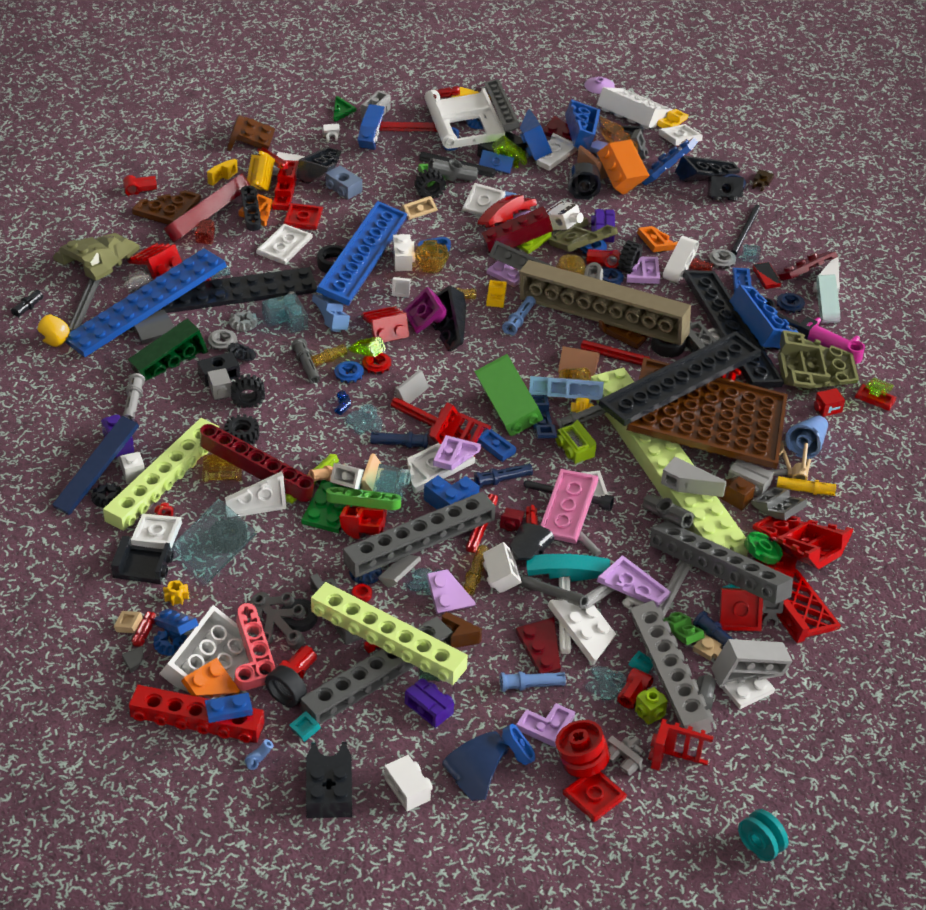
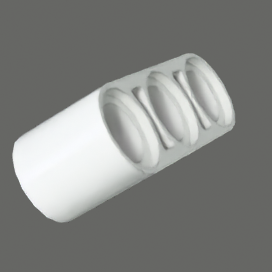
M681 236L664 269V279L679 284L680 279H683L684 270H688L697 252L699 241Z

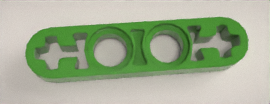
M342 487L326 489V500L330 503L385 510L401 508V496L398 494Z

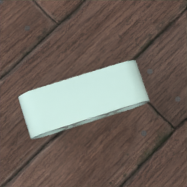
M835 274L817 275L816 287L819 314L822 319L821 324L839 323L840 307Z

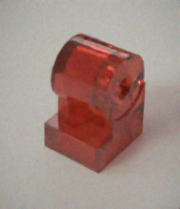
M204 219L200 221L195 231L196 243L212 245L214 242L215 224L213 220Z

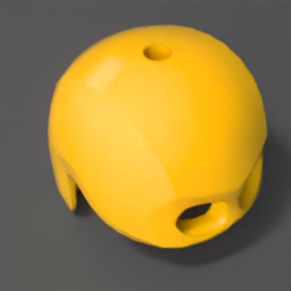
M51 314L45 315L37 327L38 332L45 336L42 341L53 347L61 346L70 333L68 325L60 318Z

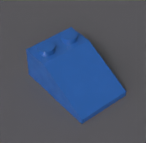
M531 109L527 110L520 126L522 133L519 135L522 142H526L528 146L525 149L529 157L532 156L534 160H537L552 153V150L537 118Z

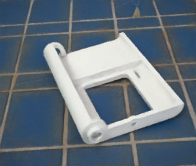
M482 88L481 92L477 94L441 100L437 91L430 90L426 92L424 96L425 102L445 148L451 149L493 142L504 137L505 131L485 88ZM475 118L480 119L486 134L457 139L450 126L451 122Z

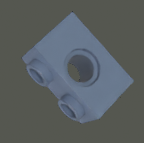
M338 166L326 173V186L337 192L340 196L350 199L363 192L362 179L344 167Z

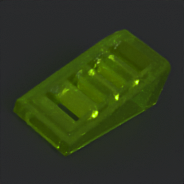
M381 337L360 339L347 349L353 353L375 357L383 352L386 347Z

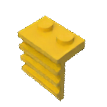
M259 151V155H251L247 176L251 186L265 191L270 189L275 159L270 157L268 153Z

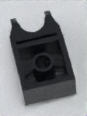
M316 742L311 743V748L306 756V818L352 817V756L347 748V742H342L340 750L333 756L322 755L318 751Z

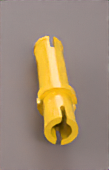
M780 476L777 479V488L813 493V495L825 494L835 496L836 484L819 482V480L807 481Z

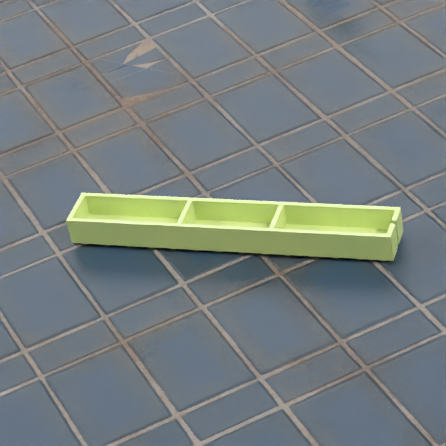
M625 368L593 375L590 380L604 382L603 397L634 382ZM606 412L605 415L663 498H670L675 505L693 513V524L689 528L684 529L728 549L731 548L732 551L747 557L748 550L744 545L746 537L717 496L677 492L661 484L663 469L674 457L694 465L678 443L626 430L627 425L623 426Z

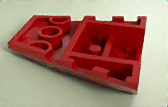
M768 516L753 524L754 530L768 535V540L771 542L773 540L776 541L784 552L817 569L841 557L853 533V528L846 527L845 530L837 529L835 524L829 523L828 527L818 525V521L815 520L802 522L800 517L791 516L787 520Z

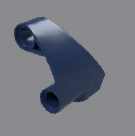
M498 732L485 733L467 741L451 752L443 760L442 766L471 801L486 800L494 772L502 756L508 753L510 747L503 742Z

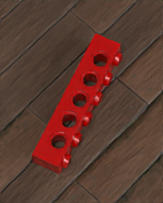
M137 685L129 703L130 717L137 721H152L161 726L165 724L172 725L180 730H196L200 734H215L224 739L229 737L235 738L243 743H257L265 723L264 710L252 708L253 715L209 723L205 700L210 699L143 685Z

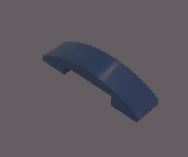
M531 395L543 417L542 421L532 425L535 437L557 438L555 425H552L547 395Z

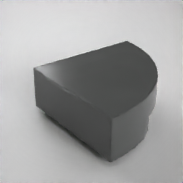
M142 646L122 654V659L130 673L139 668L144 658Z

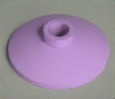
M603 77L590 78L584 84L588 91L595 94H601L603 87L615 88L611 80Z

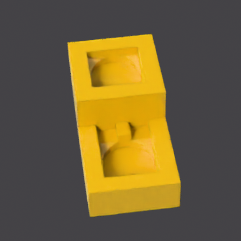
M677 109L668 111L665 118L658 120L657 126L661 128L678 126L688 118V114Z
M237 160L225 161L208 170V184L214 186L222 178L229 180L238 172Z
M490 280L486 306L504 308L507 282Z

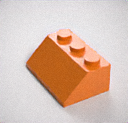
M632 140L609 143L597 152L614 189L623 195L649 177Z

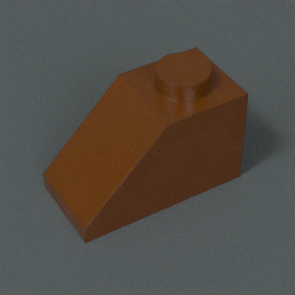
M740 476L725 479L727 482L724 496L717 497L742 511L753 500L755 485Z

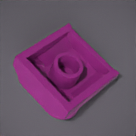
M426 287L403 310V312H406L407 318L417 334L433 321L436 323L441 322L446 316V308L440 298L429 287Z

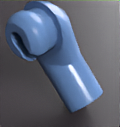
M264 740L259 748L246 756L245 764L248 769H256L259 765L258 762H261L271 751L274 745L270 740Z

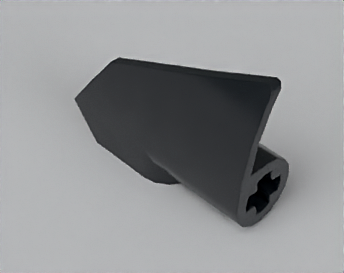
M522 523L515 534L510 549L517 560H531L535 555L544 553V550L554 541V535L549 529L540 525Z

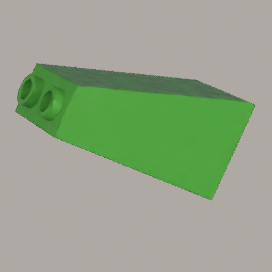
M508 354L474 371L487 398L510 436L516 435L543 420L537 404Z

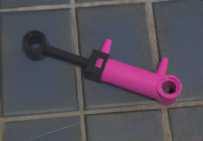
M765 298L767 300L766 304L775 308V302ZM780 313L776 314L782 320L786 319L790 323L789 326L804 334V339L812 342L817 339L821 341L820 345L830 348L832 345L853 353L855 364L862 361L865 345L859 341V336L856 335L851 340H848L818 326L821 322L820 317L812 319L807 316L799 323Z

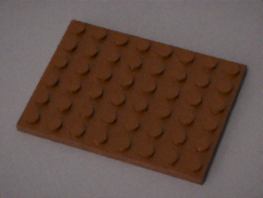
M644 357L639 379L669 365V363ZM719 377L629 423L626 430L776 469L779 462L788 394Z

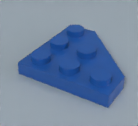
M695 138L689 141L685 139L680 143L679 147L674 146L671 148L668 154H661L658 157L659 161L654 162L651 165L652 169L647 170L649 177L641 183L648 185L656 180L660 174L673 166L684 154L690 152L698 143Z

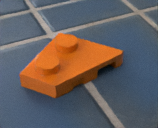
M257 194L261 225L265 227L271 211L272 199ZM242 207L238 210L239 216L245 218Z
M653 226L638 228L637 234L653 252L674 250L678 241L672 242L669 240V235Z
M217 658L181 680L192 696L202 698L209 696L212 698L229 694L231 696L237 695L241 692Z

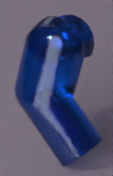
M344 390L339 391L336 395L339 405L334 411L339 415H342L351 406L350 397Z

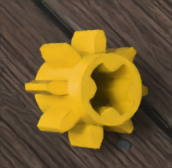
M576 398V403L571 402L570 411L578 413L594 405L590 403L588 398Z
M180 580L171 581L167 587H163L164 601H169L172 603V606L177 604L183 605L184 599H189L188 585H183Z

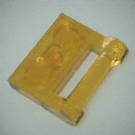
M214 454L204 455L202 479L203 482H209V480L242 481V469Z

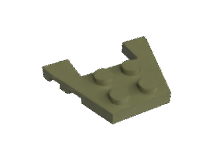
M583 217L581 223H576L567 230H559L548 241L551 246L571 252L577 248L616 235L618 231L617 227L606 225L594 232L583 229L582 227L589 224L588 219Z

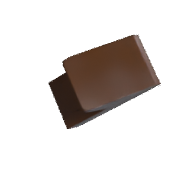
M447 611L443 614L442 622L453 631L451 647L458 648L481 642L482 628Z

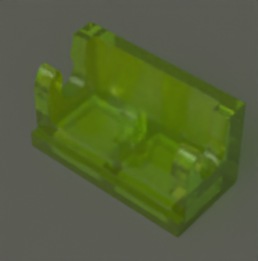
M504 135L492 144L496 154L499 155L501 153L514 158L513 164L515 168H519L518 163L520 161L523 165L527 164L525 151Z

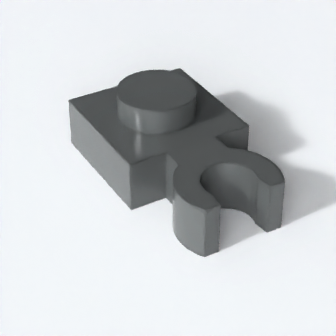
M638 129L634 131L630 140H632L640 158L646 159V155L649 154L648 149L645 147L646 142L642 131Z
M763 599L764 614L762 621L764 626L767 625L768 619H774V625L778 626L779 619L776 613L783 612L784 601L773 604Z

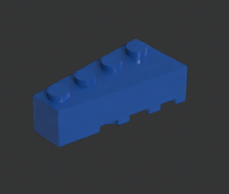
M571 99L565 118L573 146L578 149L581 145L589 151L596 134L600 109Z
M739 285L729 300L734 310L741 316L742 321L750 328V332L755 335L759 344L765 348L781 349L780 338L783 330L798 332L796 329L791 330L788 327L790 323L786 319L782 320L776 315L778 311L774 307L767 305V300L752 286Z

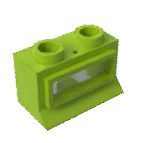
M578 419L572 425L557 430V438H555L559 447L562 446L567 458H571L575 464L595 457L596 442Z

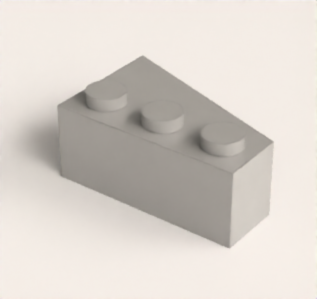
M728 639L711 669L719 687H724L726 682L738 681L740 684L745 683V679L754 677L757 680L783 676L792 663V659L783 642Z

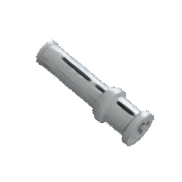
M133 373L129 376V385L126 388L128 396L123 416L132 421L135 419L138 399L142 396V386L145 384V377L138 373Z

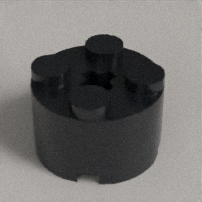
M576 163L572 166L568 173V190L574 198L591 200L592 197L599 194L601 190V176L596 165Z

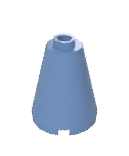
M814 416L793 425L785 437L789 451L792 450L797 453L795 456L802 458L804 444L808 443L807 459H812L819 454L828 429L827 420L822 416Z

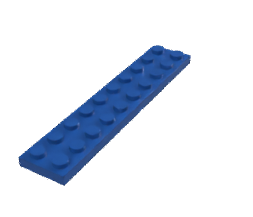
M377 201L322 279L316 292L349 306L393 240V235L397 234L405 222L408 214Z
M204 248L71 331L65 342L82 356L86 357L226 268V262Z

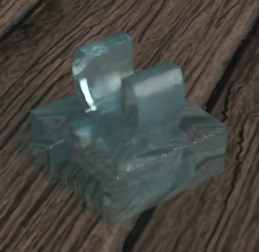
M743 245L742 261L759 262L761 246Z

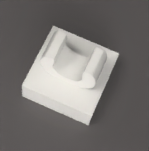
M339 124L323 125L322 134L323 137H326L327 142H329L330 136H333L335 141H338Z
M393 277L392 296L409 298L411 279Z

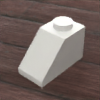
M140 452L118 457L126 484H130L145 470Z
M334 463L330 482L360 489L364 470Z

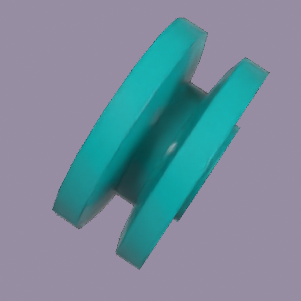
M756 809L738 825L739 836L743 844L762 861L770 862L777 857L778 853H781L788 847V835L783 825L775 816L764 809Z

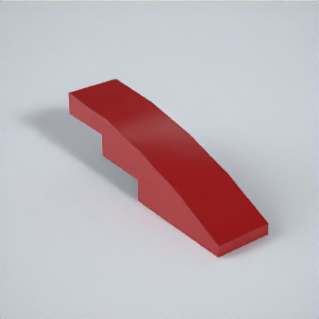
M285 160L288 162L287 166L289 168L284 169V171L279 170L272 210L288 211L295 190L299 161Z

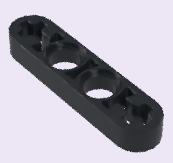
M246 185L241 188L246 228L249 231H258L261 228V217L256 188Z

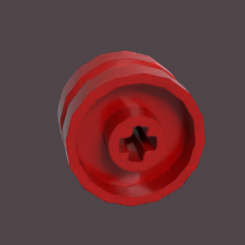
M590 720L571 722L563 727L556 736L555 744L565 770L570 775L578 778L590 777L602 771L609 763L611 754L603 731L596 722Z

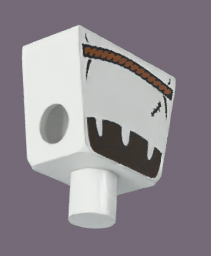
M559 201L546 210L553 230H567L576 223L583 221V214L579 212L578 205L574 203Z

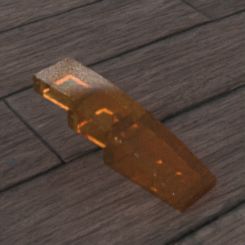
M599 117L600 132L609 143L631 140L630 134L624 132L623 126ZM632 141L638 152L637 142Z

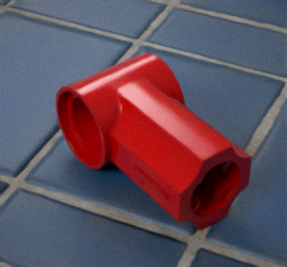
M128 175L123 179L124 190L127 196L138 195L142 191L157 190L155 176L136 178L133 175Z
M588 249L586 261L588 265L596 262L601 266L615 268L619 264L618 261L621 253L618 250ZM609 256H615L617 262L610 261Z
M307 645L305 647L302 646L289 661L283 660L280 665L291 668L303 679L305 671L317 659V654L311 647Z
M633 668L628 675L625 686L617 696V701L628 709L634 708L638 694L652 686L654 677Z

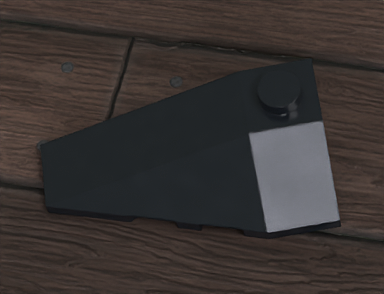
M325 147L299 159L296 178L301 179L304 183H311L335 168L342 151Z
M683 155L675 173L683 182H697L708 179V176L721 177L727 174L739 173L741 169L734 162Z
M449 285L436 294L446 308V316L441 322H434L433 328L440 331L441 341L448 351H452L464 342L466 302L464 293Z

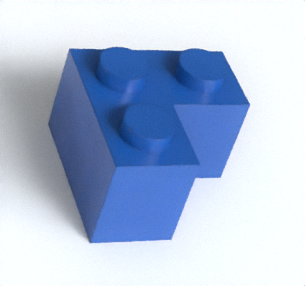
M437 475L424 484V500L437 510L479 493L480 486L467 476L451 485Z

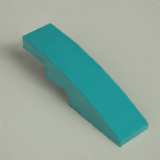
M578 554L535 555L531 560H526L528 576L547 573L550 579L570 576L571 582L596 579L611 566L610 559Z

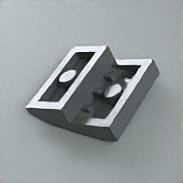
M159 310L132 328L137 333L141 344L155 341L174 328V325L164 310Z
M772 487L751 500V504L771 517L787 520L807 507V500L790 497L789 489Z

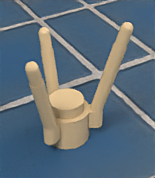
M808 443L804 444L802 463H796L793 468H791L785 449L782 452L788 476H792L795 479L808 480V471L811 459H807Z

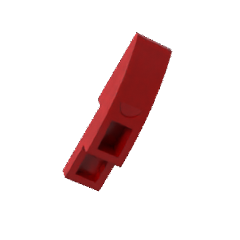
M523 195L504 197L482 214L477 221L478 225H485L486 228L494 227L496 223L503 224L507 220L513 219V214L519 213L518 210H530V207L537 205L536 199L524 198Z

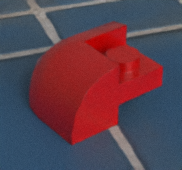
M346 505L339 516L340 524L344 532L355 539H360L362 533L367 535L379 534L384 531L387 510L361 506L350 507V505Z

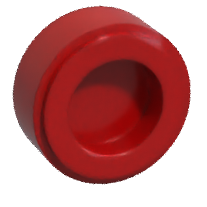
M358 584L352 588L351 595L364 602H368L372 598V589L366 584Z

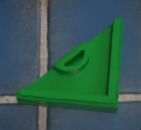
M338 96L335 97L334 122L356 112V107Z

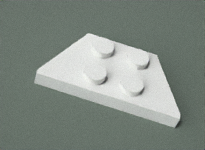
M439 443L408 457L407 466L413 492L417 493L423 490L424 484L437 475L444 479L474 464L475 457L472 456L452 471L433 466V460L441 446Z
M550 600L547 606L589 662L594 665L616 635L614 630L594 605L588 609H581L579 606L567 601Z

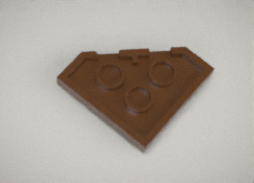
M185 190L180 191L179 195L157 196V199L150 201L142 199L132 208V214L169 225L195 207L201 200V194Z

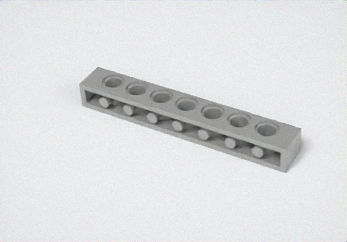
M653 600L630 608L634 625L653 663V667L681 728L688 729V726L693 727L692 731L701 733V730H705V734L712 732L711 722H714L711 711L710 709H705V699L702 694L698 695L697 693L699 691L695 678H690L692 674L689 665H684L683 663L685 661L681 649L677 650L676 648L678 644L675 636H670L669 634L671 629L668 621H663L665 618L661 607L657 608Z

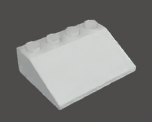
M603 87L597 105L602 107L601 110L606 112L612 111L615 116L620 118L626 117L628 122L640 123V126H643L645 129H649V127L655 128L658 120L665 118L668 111L673 110L623 88Z
M214 605L198 623L199 626L193 629L159 673L175 687L187 692L188 690L181 680L215 658L219 660L233 681L237 667L249 663L237 623ZM221 695L220 697H212V698L209 697V696H205L204 698H207V699H215V698L225 697L226 695Z

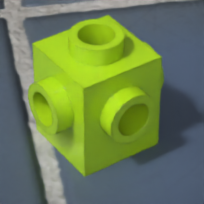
M652 687L638 694L635 712L650 725L665 716L668 700L663 693Z

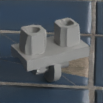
M614 736L608 739V748L611 754L609 761L614 764L620 756L625 758L619 766L623 772L630 776L637 769L641 771L645 767L642 763L643 758L639 756L643 753V749L639 747L641 740L638 737H634L631 740L625 737L622 742Z

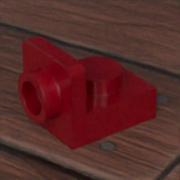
M505 508L504 513L501 514L500 528L506 531H517L523 522L525 511Z

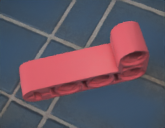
M244 603L238 608L236 623L249 663L238 666L234 675V683L241 691L266 685L265 678L267 675L260 673V671L265 670L271 673L275 669L257 610L252 604ZM249 633H254V634H256L257 636H256V637H251V636H249L248 634H249ZM255 652H261V653H263V655L258 656V655H255L254 653H255ZM240 676H247L249 679H248V680H242V679H240L239 677H240Z

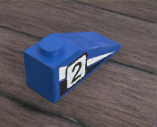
M368 105L357 139L360 148L376 149L385 109L384 106Z

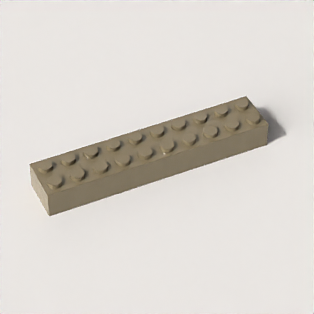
M528 260L519 271L521 300H525L527 296H532L536 300L535 304L594 321L602 320L608 325L682 345L690 333V304Z

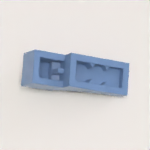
M313 294L312 302L320 309L325 320L324 324L334 332L348 330L350 316L343 312L344 304L323 295Z

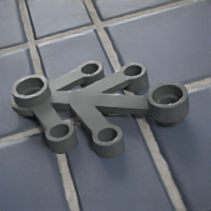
M259 592L251 598L250 604L255 606L260 622L263 612L267 614L264 634L265 637H268L266 639L268 645L273 642L272 633L275 623L287 636L286 642L292 649H299L305 643L304 636L300 631L292 630L282 618L295 617L301 619L305 616L306 610L301 604L295 605L292 609H273L271 605L291 606L294 603V597L289 592L283 593L280 597H270L265 592Z

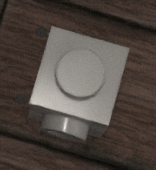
M226 368L209 371L208 384L213 399L231 397V381Z

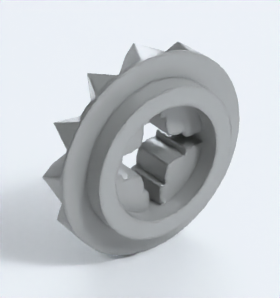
M717 249L709 254V261L711 265L715 264L716 268L719 266L722 269L725 266L730 268V266L735 265L736 256L729 250Z
M236 311L235 314H231L229 324L234 330L249 331L257 326L258 318L251 311Z
M216 330L208 337L209 346H212L213 349L218 348L219 351L224 348L227 350L230 343H237V336L230 330Z

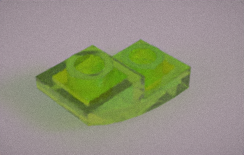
M873 378L867 383L866 388L870 390V394L879 397L880 394L886 396L887 391H891L894 385L878 378Z

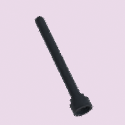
M529 480L523 483L525 488L552 494L554 486ZM605 494L598 497L593 495L591 503L598 504L599 507H602V510L611 511L614 504V496Z

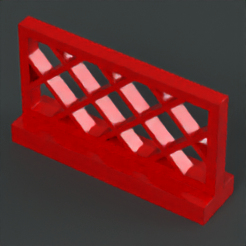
M795 569L794 576L799 583L793 581L792 588L797 589L796 592L792 591L791 597L794 598L793 601L789 599L784 600L783 612L776 613L780 622L796 643L803 642L806 637L840 629V623L798 569ZM799 590L808 592L810 597L799 594ZM796 599L806 602L807 606L795 602ZM810 604L818 606L821 611L810 608ZM796 609L805 612L804 615L799 614ZM807 613L818 617V621L807 617ZM821 618L829 620L832 624L827 625L820 622ZM806 623L815 626V628L810 629Z

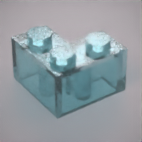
M296 293L262 301V316L268 327L286 323L291 334L308 330V314Z
M379 464L373 491L398 494L401 496L402 502L403 493H401V488L405 489L406 485L410 483L411 474H409V470Z

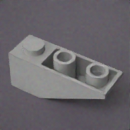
M674 457L663 469L661 484L677 492L719 497L724 496L727 482L677 457Z

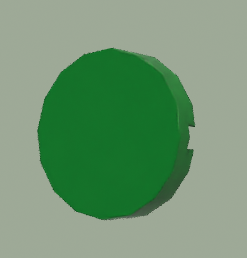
M751 532L744 540V545L748 552L761 562L767 564L778 563L783 555L779 544L774 540L773 542L768 540L769 537L766 534Z

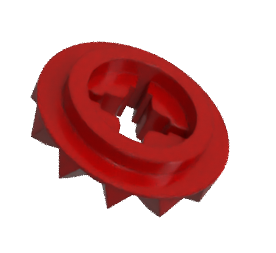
M380 352L367 354L362 361L363 368L367 369L368 373L373 371L375 375L377 372L383 374L384 371H389L391 358Z

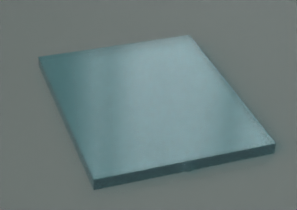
M218 499L173 544L171 551L174 552V557L184 565L185 569H188L206 585L257 532L240 518L239 514H236L224 502Z

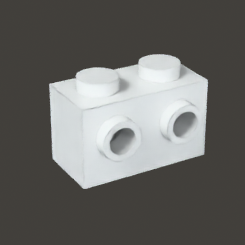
M410 234L393 235L395 271H412V262H415L414 241H411Z
M504 542L483 552V566L488 572L489 577H487V581L491 588H495L500 593L522 583L514 554Z
M409 755L385 765V780L406 811L431 800L432 784L427 777L424 778L419 764L416 761L413 762Z

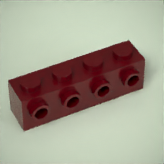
M542 206L488 229L481 234L485 246L490 253L495 241L514 248L553 231V227L547 211Z

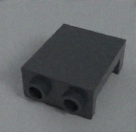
M122 536L111 563L112 577L161 584L162 579L168 575L167 565L172 563L174 557L170 543H165L163 549L131 545V537Z

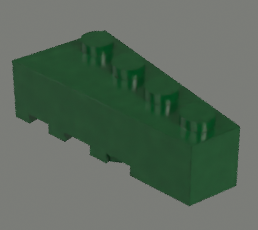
M187 318L134 354L128 361L133 371L143 375L145 381L166 372V368H175L186 359L190 361L201 352L203 354L207 353L208 349L200 330Z

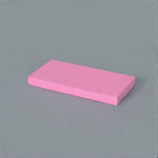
M560 469L540 525L553 533L554 540L577 543L599 480L597 475Z

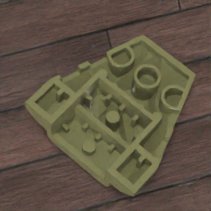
M112 233L97 239L90 237L69 241L59 248L60 251L54 254L53 259L63 265L77 260L83 263L85 276L97 281L111 274L114 265L120 266L122 259L130 258L140 249V246L117 233Z
M782 331L778 362L784 385L811 389L858 383L859 377L853 353L832 345L830 348L820 345V340L815 339L812 342L804 339L805 335L802 333Z

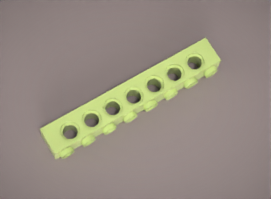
M200 418L103 508L105 522L123 531L128 526L134 525L136 519L141 514H145L150 505L158 502L166 490L169 491L178 479L183 478L185 472L190 467L193 468L202 456L207 455L208 451L200 446V428L205 424H212L218 428L219 426Z
M327 582L311 597V612L348 630L351 634L357 635L370 644L384 649L387 653L396 655L403 661L417 666L422 671L438 677L443 682L454 685L467 669V654Z

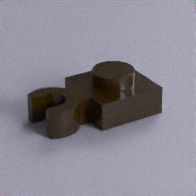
M758 170L753 180L752 189L759 186L761 187L760 191H764L765 185H770L774 174L765 170Z

